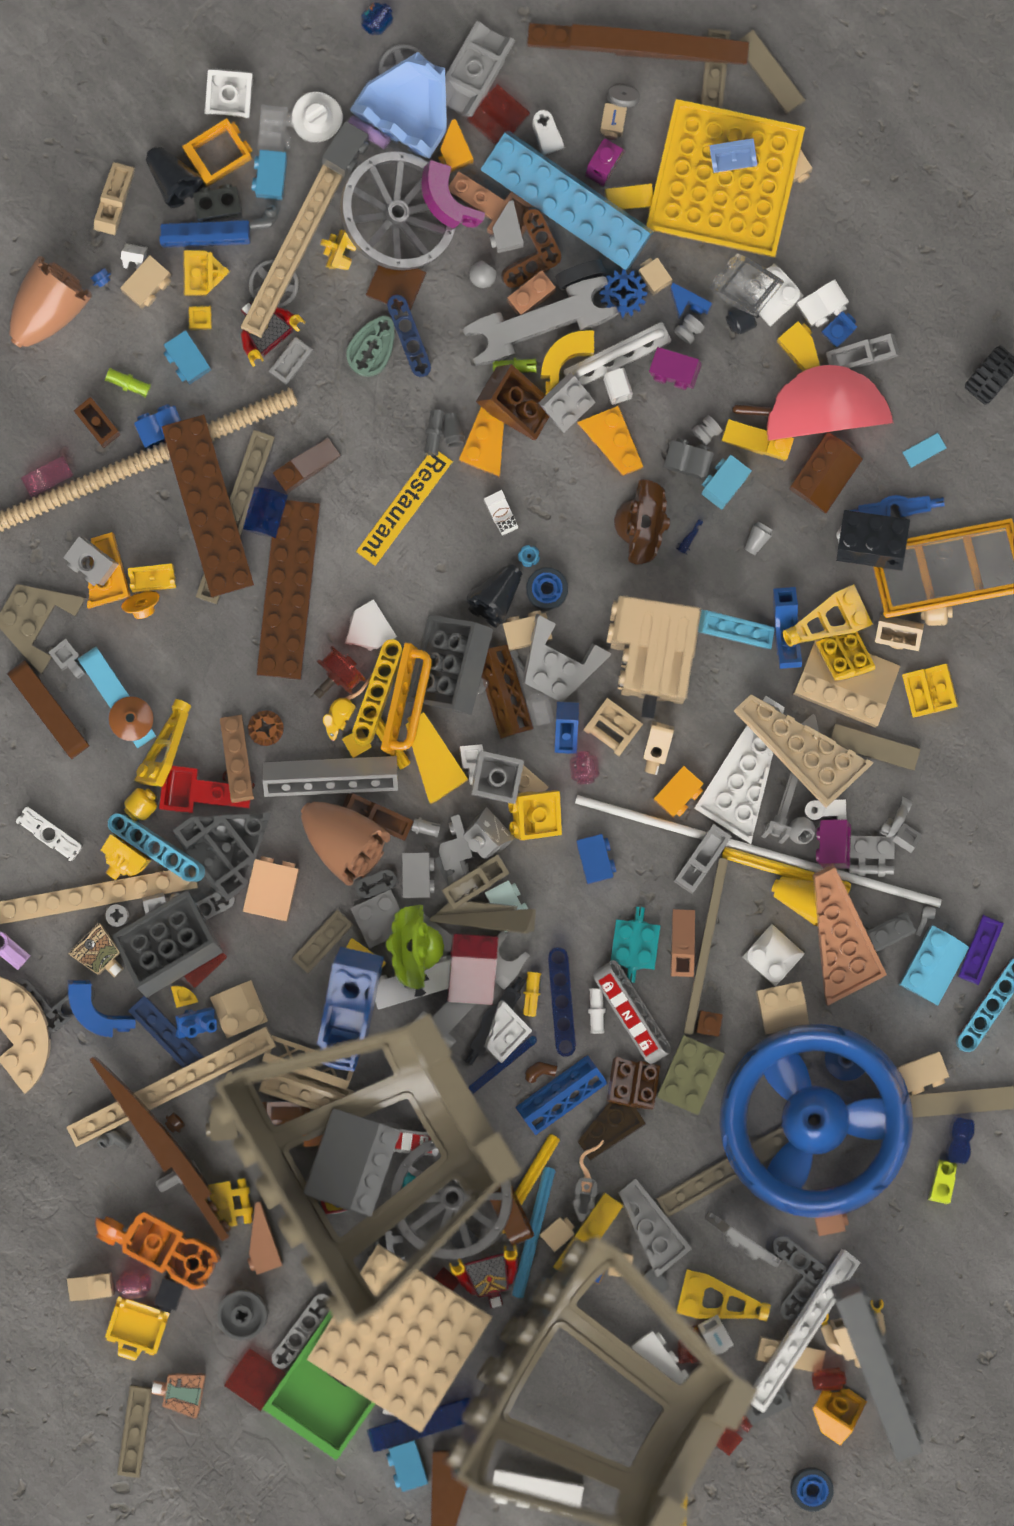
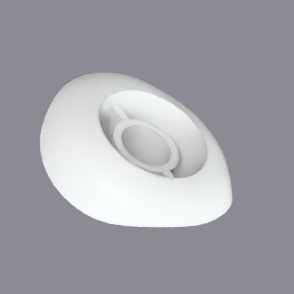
M311 92L303 95L296 102L292 112V122L295 131L301 138L309 142H321L331 138L340 129L343 120L339 104L332 97L321 92Z

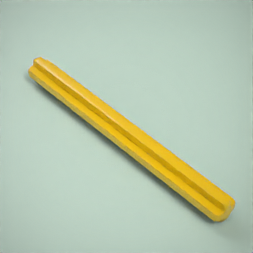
M724 847L722 852V858L789 878L813 881V874L815 872L729 847ZM842 881L847 893H849L851 883Z

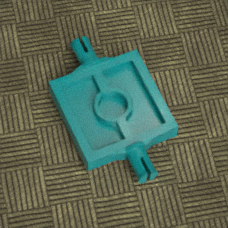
M637 906L635 920L624 921L616 919L611 960L628 968L627 977L630 981L632 974V983H635L637 970L643 968L655 970L661 925L649 924L643 921L645 908L641 907L640 912V907Z

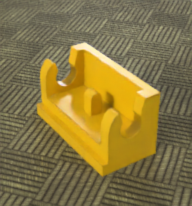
M172 563L128 568L132 593L176 588L175 570Z

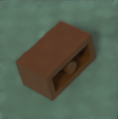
M91 397L73 410L103 448L121 435Z

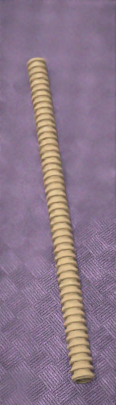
M288 387L287 391L281 390L280 394L274 393L275 396L273 397L269 395L266 400L262 398L261 402L255 401L254 405L249 404L247 408L244 406L242 410L237 409L235 413L230 412L228 416L225 414L223 415L224 418L220 419L218 417L217 421L211 420V423L207 425L212 442L215 441L214 438L220 439L221 435L227 436L228 432L234 433L233 430L235 429L239 431L242 426L246 428L247 424L253 425L252 422L254 421L257 423L261 418L264 420L266 416L271 417V414H278L280 410L283 412L285 411L284 408L290 409L291 405L297 406L298 402L292 388ZM160 442L158 446L155 444L153 445L154 448L151 449L148 447L147 451L141 450L140 454L134 453L133 457L129 455L126 460L122 458L121 462L115 461L114 465L109 464L107 468L104 466L102 470L97 469L95 473L90 472L88 476L85 474L81 479L78 477L77 481L71 480L70 484L64 483L63 487L59 485L56 490L52 488L51 492L45 491L44 495L39 494V497L36 498L34 496L30 501L27 499L25 503L20 502L18 506L13 505L12 509L8 507L5 512L1 510V532L4 531V528L10 529L11 525L17 526L18 522L22 524L25 519L29 521L30 517L36 518L37 514L43 515L42 512L45 511L47 513L51 508L54 510L56 506L61 507L63 503L66 505L70 500L73 502L74 498L80 499L81 495L87 496L88 492L92 494L95 489L99 491L102 486L106 488L107 484L113 485L112 482L114 481L117 483L121 478L124 480L126 476L131 477V474H138L140 470L143 472L145 471L144 468L150 469L151 465L157 466L158 462L162 464L165 459L169 461L170 454L166 442Z

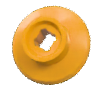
M154 591L141 592L127 598L122 603L121 608L126 613H133L137 619L146 618L155 612L154 606L158 603L160 595Z

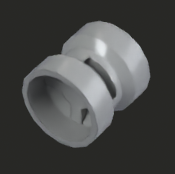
M687 314L683 325H678L674 332L684 342L691 345L695 340L694 335L701 333L705 327L694 316Z
M710 415L703 419L702 424L696 425L691 429L698 440L705 446L711 442L713 436H718L722 432L721 427Z

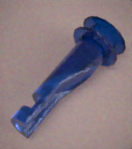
M699 519L692 532L683 539L681 544L678 543L680 545L679 548L675 547L678 551L688 555L686 552L687 550L690 551L689 546L699 531L697 526H702L703 521Z

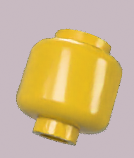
M136 788L124 801L126 807L124 811L135 821H145L156 810L157 803L155 799L157 797L148 788L146 790Z

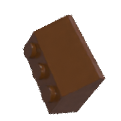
M827 432L789 490L826 514L863 458L845 442Z

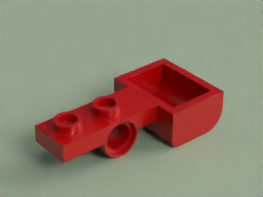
M172 766L161 789L160 810L194 814L195 802L250 809L251 800L232 803L229 783L198 780L199 769Z

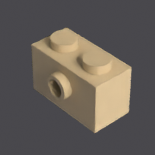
M880 615L875 643L890 645V647L895 649L905 648L919 651L924 623L893 617L885 618V616Z

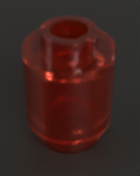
M839 1367L819 1369L817 1372L812 1373L813 1388L815 1391L820 1390V1392L843 1389V1384H846L845 1372L841 1371Z

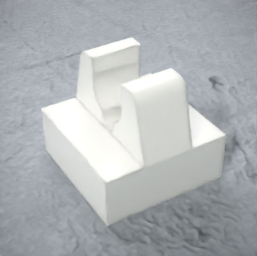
M125 244L121 253L123 267L128 268L129 262L133 261L136 263L137 270L145 260L147 247Z

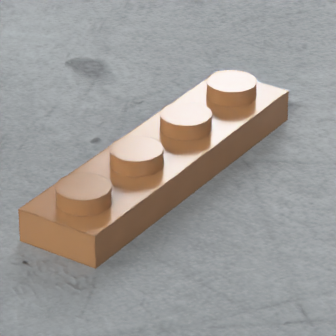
M242 715L220 718L231 801L234 803L253 800L254 795Z

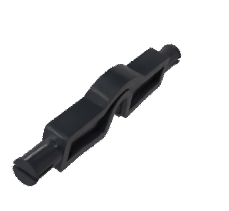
M518 976L512 988L508 987L498 1003L490 1007L484 1014L481 1021V1029L470 1045L472 1050L464 1060L468 1063L473 1056L469 1062L470 1065H473L479 1054L483 1055L486 1051L484 1046L492 1025L491 1019L495 1016L499 1002L501 1000L504 1001L513 1010L521 997L519 992L527 981L523 979L518 986L522 979L520 976Z

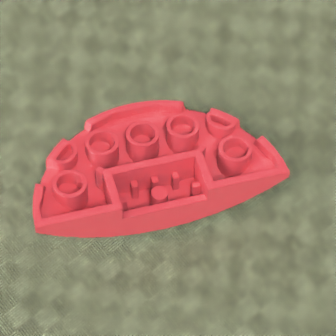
M822 365L797 374L792 381L785 384L775 397L776 402L773 410L768 416L767 439L769 441L891 424L893 419L884 396L867 377L847 367Z

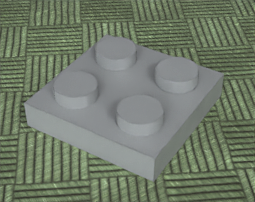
M571 372L539 402L540 406L563 433L595 403Z
M391 889L350 908L369 949L385 942L392 934V922L394 921L395 913L400 910Z

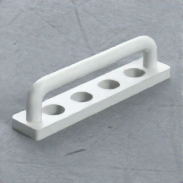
M660 322L565 369L564 374L567 376L571 372L584 386L604 376L607 373V369L619 366L621 368L655 351L657 347L661 348L671 343V338L664 324ZM651 341H654L651 347L647 348L643 346ZM634 350V354L631 357L623 356ZM614 360V364L611 367L603 366ZM594 370V374L592 376H584V374Z

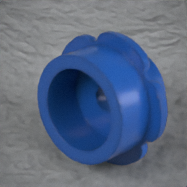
M103 268L90 277L94 282L92 285L98 284L99 287H102L110 281L108 276L111 275V272L108 273Z

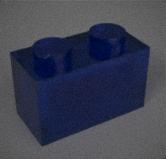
M254 487L243 529L257 535L276 538L288 495L272 489Z

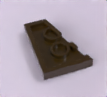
M609 1102L598 1118L594 1120L578 1140V1143L583 1151H586L604 1140L600 1148L587 1154L589 1160L592 1161L647 1124L636 1107Z

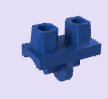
M212 1007L197 1011L188 1009L185 1010L184 1014L176 1016V1037L179 1039L184 1037L192 1038L196 1037L199 1033H211L217 1030V1020L214 1018V1009Z

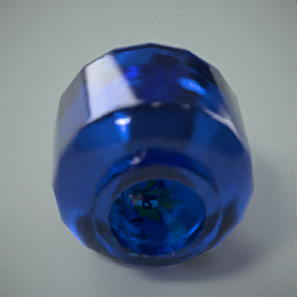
M373 2L361 14V26L370 35H381L393 23L391 7L386 3Z

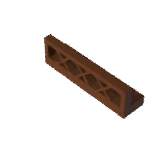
M508 644L489 648L481 678L500 739L533 730ZM502 651L503 663L498 660L496 652ZM505 673L510 677V684L505 682ZM511 694L516 697V706L511 702ZM518 715L523 719L525 727L519 728L517 722Z

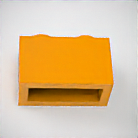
M683 766L653 800L672 817L676 814L680 817L688 808L686 803L689 799L693 798L695 800L704 791L700 788L704 783Z

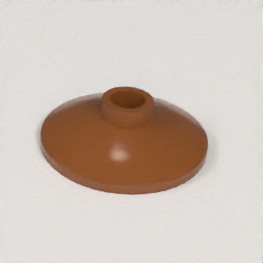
M129 696L118 700L112 706L109 713L111 730L116 736L126 741L142 739L149 733L153 725L154 718L150 706L138 697ZM133 714L135 717L134 721L128 722L126 720L127 715Z

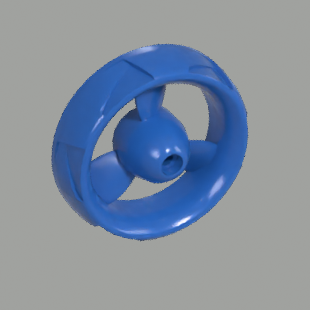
M806 1024L775 1032L754 1045L734 1069L725 1086L720 1106L719 1125L721 1140L728 1161L740 1181L750 1192L780 1211L803 1217L821 1218L837 1216L856 1210L879 1196L890 1185L903 1166L909 1151L913 1132V1112L904 1079L892 1060L877 1045L849 1029L826 1024ZM822 1051L834 1053L851 1060L871 1077L880 1092L881 1098H869L846 1105L842 1098L832 1090L812 1086L809 1072L799 1053ZM763 1076H765L772 1088L787 1100L782 1112V1127L789 1142L773 1157L768 1169L763 1166L756 1156L747 1128L749 1102L755 1087ZM814 1114H819L821 1117V1122L817 1126L810 1124V1118ZM847 1134L869 1140L883 1139L874 1160L853 1180L844 1185L826 1190L802 1189L811 1169L813 1154H824L836 1149L844 1141Z

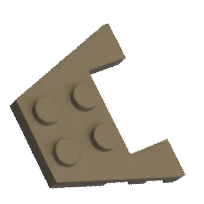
M17 584L0 612V629L35 669L43 674L52 657L33 646L55 606L76 617L86 599Z

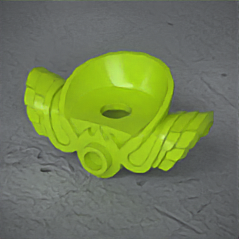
M423 905L404 907L397 911L392 922V934L386 940L387 950L393 954L392 964L396 977L400 983L412 989H422L425 987V970L438 963L444 951V941L440 933L423 921ZM413 940L412 952H410L407 947L409 941Z

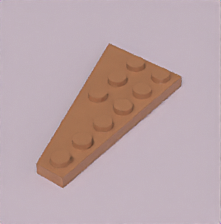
M833 864L813 874L824 995L827 1006L887 975Z

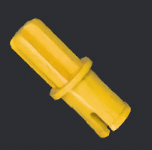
M527 972L526 991H523V994H525L523 1015L536 1016L538 996L541 995L539 993L541 973Z

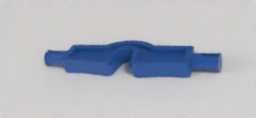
M893 495L884 498L879 503L859 505L858 509L850 511L891 517L890 507L891 505H897L900 516L907 517L930 512L931 508L944 507L945 504L943 497L930 499L929 496L906 498Z

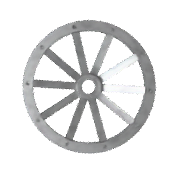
M386 152L370 157L351 173L342 191L340 212L346 234L362 255L385 268L411 270L430 263L447 248L455 232V228L447 225L443 228L409 216L429 210L426 203L412 207L407 206L422 189V178L407 196L400 201L404 164L423 173L424 166L428 162L420 157L403 152ZM396 163L392 200L375 167L377 165ZM369 170L385 204L355 187L360 177ZM352 194L382 211V213L352 216ZM392 210H395L399 214V218H396L392 214ZM383 220L384 223L368 243L360 235L355 223ZM407 223L440 234L442 237L438 244L429 252ZM389 227L392 228L393 258L373 248ZM399 227L422 256L412 259H401Z
M432 1140L414 1149L404 1159L395 1175L391 1197L402 1189L404 1178L408 1172L415 1177L422 1173L413 1167V1164L420 1157L432 1151L435 1161L441 1158ZM510 1179L501 1184L502 1193H491L485 1199L502 1200V1207L496 1224L476 1209L471 1214L491 1229L482 1240L472 1245L464 1221L459 1226L465 1248L447 1250L441 1249L440 1246L432 1256L444 1259L464 1258L477 1254L490 1246L500 1236L510 1217L513 1198ZM454 1180V1184L450 1181L445 1185L446 1187L438 1191L441 1193L440 1195H433L425 1201L441 1203L415 1223L409 1226L406 1218H404L397 1224L405 1238L419 1250L426 1242L418 1237L414 1231L446 1209L441 1228L451 1218L453 1211L456 1213L469 1199L457 1180ZM453 1191L459 1196L456 1204H451L448 1200L449 1194Z

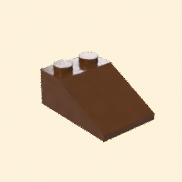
M512 364L497 366L476 400L491 416L532 440L538 438L549 419L548 414L539 404L546 395Z

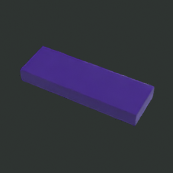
M982 915L957 977L979 985L1004 923Z

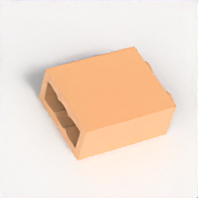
M261 856L260 860L255 859L243 912L288 922L299 869L295 868L296 864L283 861L282 865L273 863L274 859Z

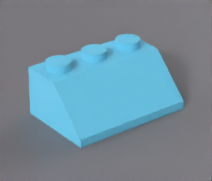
M933 925L929 926L898 985L938 1006L969 946Z

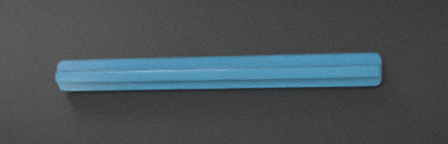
M544 1167L530 1220L534 1237L525 1241L512 1296L517 1298H523L555 1175L554 1168Z

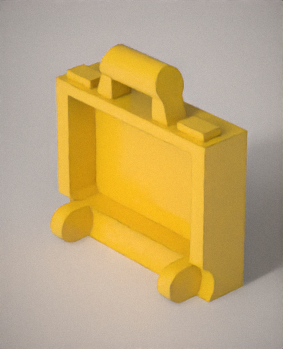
M118 1296L105 1338L113 1343L118 1342V1356L133 1361L138 1358L142 1350H145V1353L150 1355L157 1354L170 1313ZM126 1344L137 1348V1351L135 1352L129 1349L123 1348V1345Z

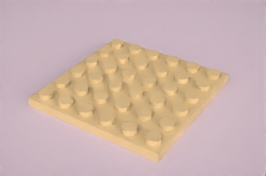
M378 1244L360 1273L373 1293L377 1295L408 1262ZM418 1269L379 1311L359 1323L353 1325L348 1318L337 1324L333 1317L307 1360L414 1429L422 1432L493 1316Z

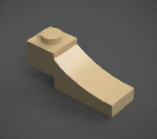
M113 162L101 195L100 205L94 218V230L112 235L116 234L135 168Z

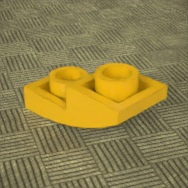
M652 184L606 188L605 198L622 210L651 206L653 199Z

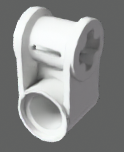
M546 110L538 111L534 115L532 125L541 153L547 155L563 149L564 144L553 116ZM540 118L548 120L546 126H543L542 123L538 124Z

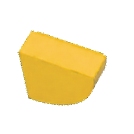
M171 986L176 1008L198 1003L196 995L190 989L183 986Z

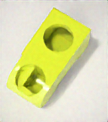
M938 1160L928 1200L950 1204L956 1178L957 1163Z

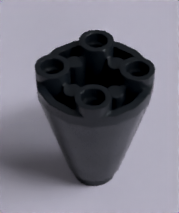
M512 564L501 568L468 594L467 601L470 605L468 610L477 617L481 615L491 626L497 628L506 618L520 584L522 572Z

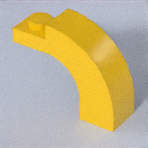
M594 331L570 333L555 342L549 349L541 370V379H550V381H546V395L559 383V373L565 362L578 356L594 355Z

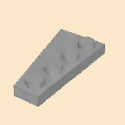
M634 1179L620 1190L618 1195L656 1277H659L692 1248L638 1180Z

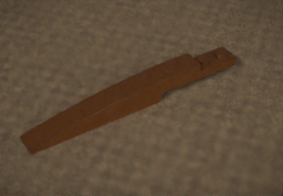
M529 23L527 40L528 47L615 53L618 56L747 65L749 42L579 24L563 26Z
M96 1056L89 1059L163 1171L165 1172L171 1167L173 1168L220 1240L223 1242L231 1236L229 1231L232 1230L226 1219H220L217 1214L219 1211L213 1200L208 1201L207 1197L214 1193L184 1150L147 1106L119 1077Z

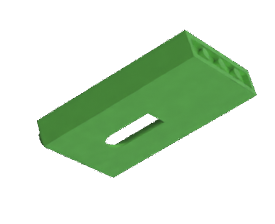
M329 1311L267 1401L263 1410L337 1461L375 1403L349 1386L345 1387L329 1376L327 1372L307 1360L333 1318Z

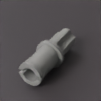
M175 1171L156 1181L160 1192H164L179 1183L183 1184Z

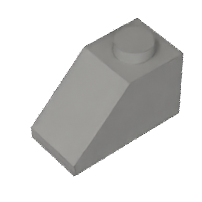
M513 200L507 203L492 228L493 234L489 235L492 248L496 247L497 253L523 247V239Z

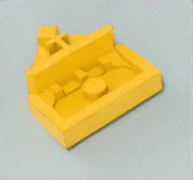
M184 250V296H206L230 271L211 252Z

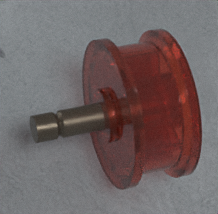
M331 646V652L323 660L318 659L316 661L327 672L326 675L328 676L314 692L319 699L334 684L340 685L351 696L353 694L352 690L361 681H366V678L355 668L357 663L348 655L344 657L336 648Z

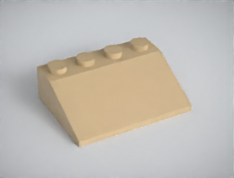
M815 640L793 695L876 728L886 707L900 666L869 653L875 664V670L847 679L834 680L816 645V642L820 640Z

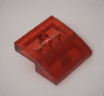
M497 84L486 95L473 116L467 118V121L496 146L505 132L510 131L514 134L530 115V112Z

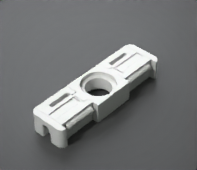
M29 807L24 808L21 816L16 820L17 824L21 822L23 827L32 832L36 838L53 849L55 847L65 857H70L69 861H73L82 849V845ZM46 828H53L55 830L54 839L48 841L43 837V832Z

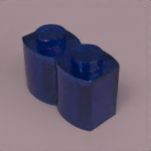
M960 1117L952 1119L949 1128L951 1139L946 1147L947 1161L965 1165L971 1155L969 1142L972 1140L975 1131L973 1120Z

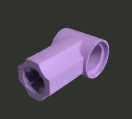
M0 932V935L5 940L4 945L0 948V956L19 970L31 955L9 938L6 933Z

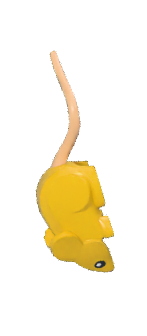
M372 674L359 691L345 698H338L333 701L329 713L323 716V723L332 741L336 740L339 729L344 730L346 720L349 721L356 708L350 700L359 696L365 690Z

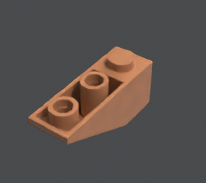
M673 909L670 976L694 977L695 910Z

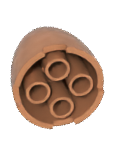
M41 256L37 257L27 272L12 308L9 334L12 337L11 341L20 348L39 343L61 330L92 298L89 290L83 291L81 289L82 286L77 278L54 262L45 263V259Z
M309 802L301 810L304 830L315 852L330 871L344 884L350 886L353 885V880L361 876L364 878L384 855L382 851L385 842L388 843L390 841V834L364 815L326 802Z

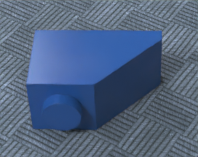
M557 702L555 753L577 754L579 703Z

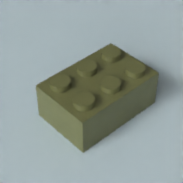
M683 1035L656 1097L698 1115L725 1053Z

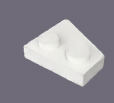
M501 1000L484 1047L502 1063L532 1030Z

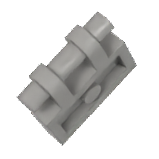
M851 836L850 858H858V865H850L849 873L858 874V876L878 874V877H885V874L894 875V866L885 865V859H894V837ZM865 859H878V865H865Z

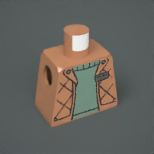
M170 1373L167 1383L154 1380L152 1394L164 1396L163 1407L192 1418H197L199 1416L206 1374Z

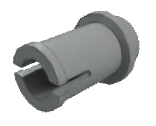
M419 817V819H414L412 831L416 832L415 834L417 835L418 833H423L437 838L441 824L422 820V817Z

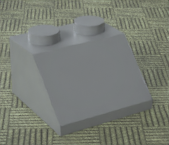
M480 751L477 755L471 795L515 804L524 760Z

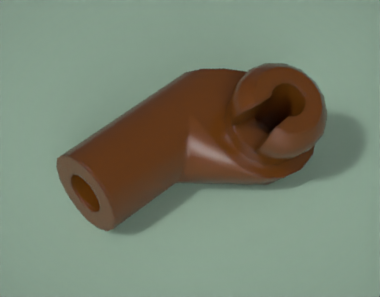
M536 1062L527 1068L525 1080L529 1083H535L542 1074L555 1077L558 1066Z

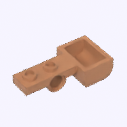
M458 171L449 185V191L451 195L466 203L469 208L484 212L485 216L492 220L487 228L489 234H493L492 228L507 203L513 200L521 235H524L526 229L522 223L521 214L524 209L534 206L513 192H510L506 200H503ZM530 213L528 214L529 219L527 221L530 220L532 222L536 215Z

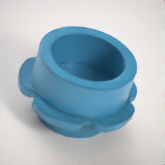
M523 546L521 552L518 553V559L525 567L536 565L540 559L538 556L539 550L534 546Z

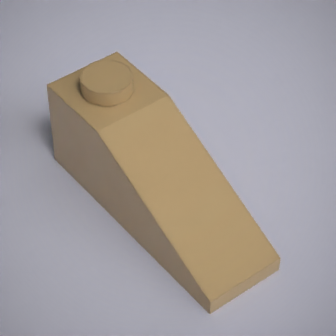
M760 1336L755 1355L756 1360L769 1362L782 1341ZM806 1347L793 1368L821 1373L826 1351Z

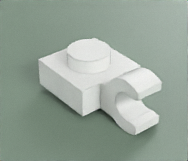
M482 744L459 747L462 769H469L470 785L473 782L477 755L480 751H483Z

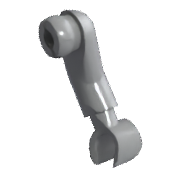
M902 796L900 808H898L892 824L889 825L884 822L880 830L881 834L887 835L886 837H893L897 833L912 806L911 800Z

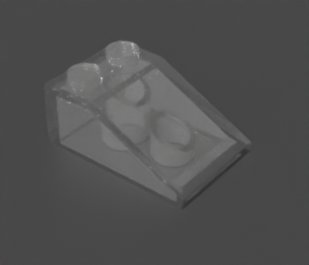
M736 254L728 261L725 269L714 278L709 288L725 304L757 316L783 285L784 281L748 257Z

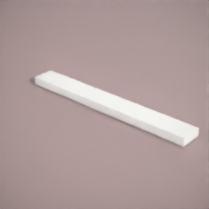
M840 1250L753 1385L759 1391L751 1404L759 1411L765 1412L836 1302L830 1286L849 1280L861 1263L846 1250Z

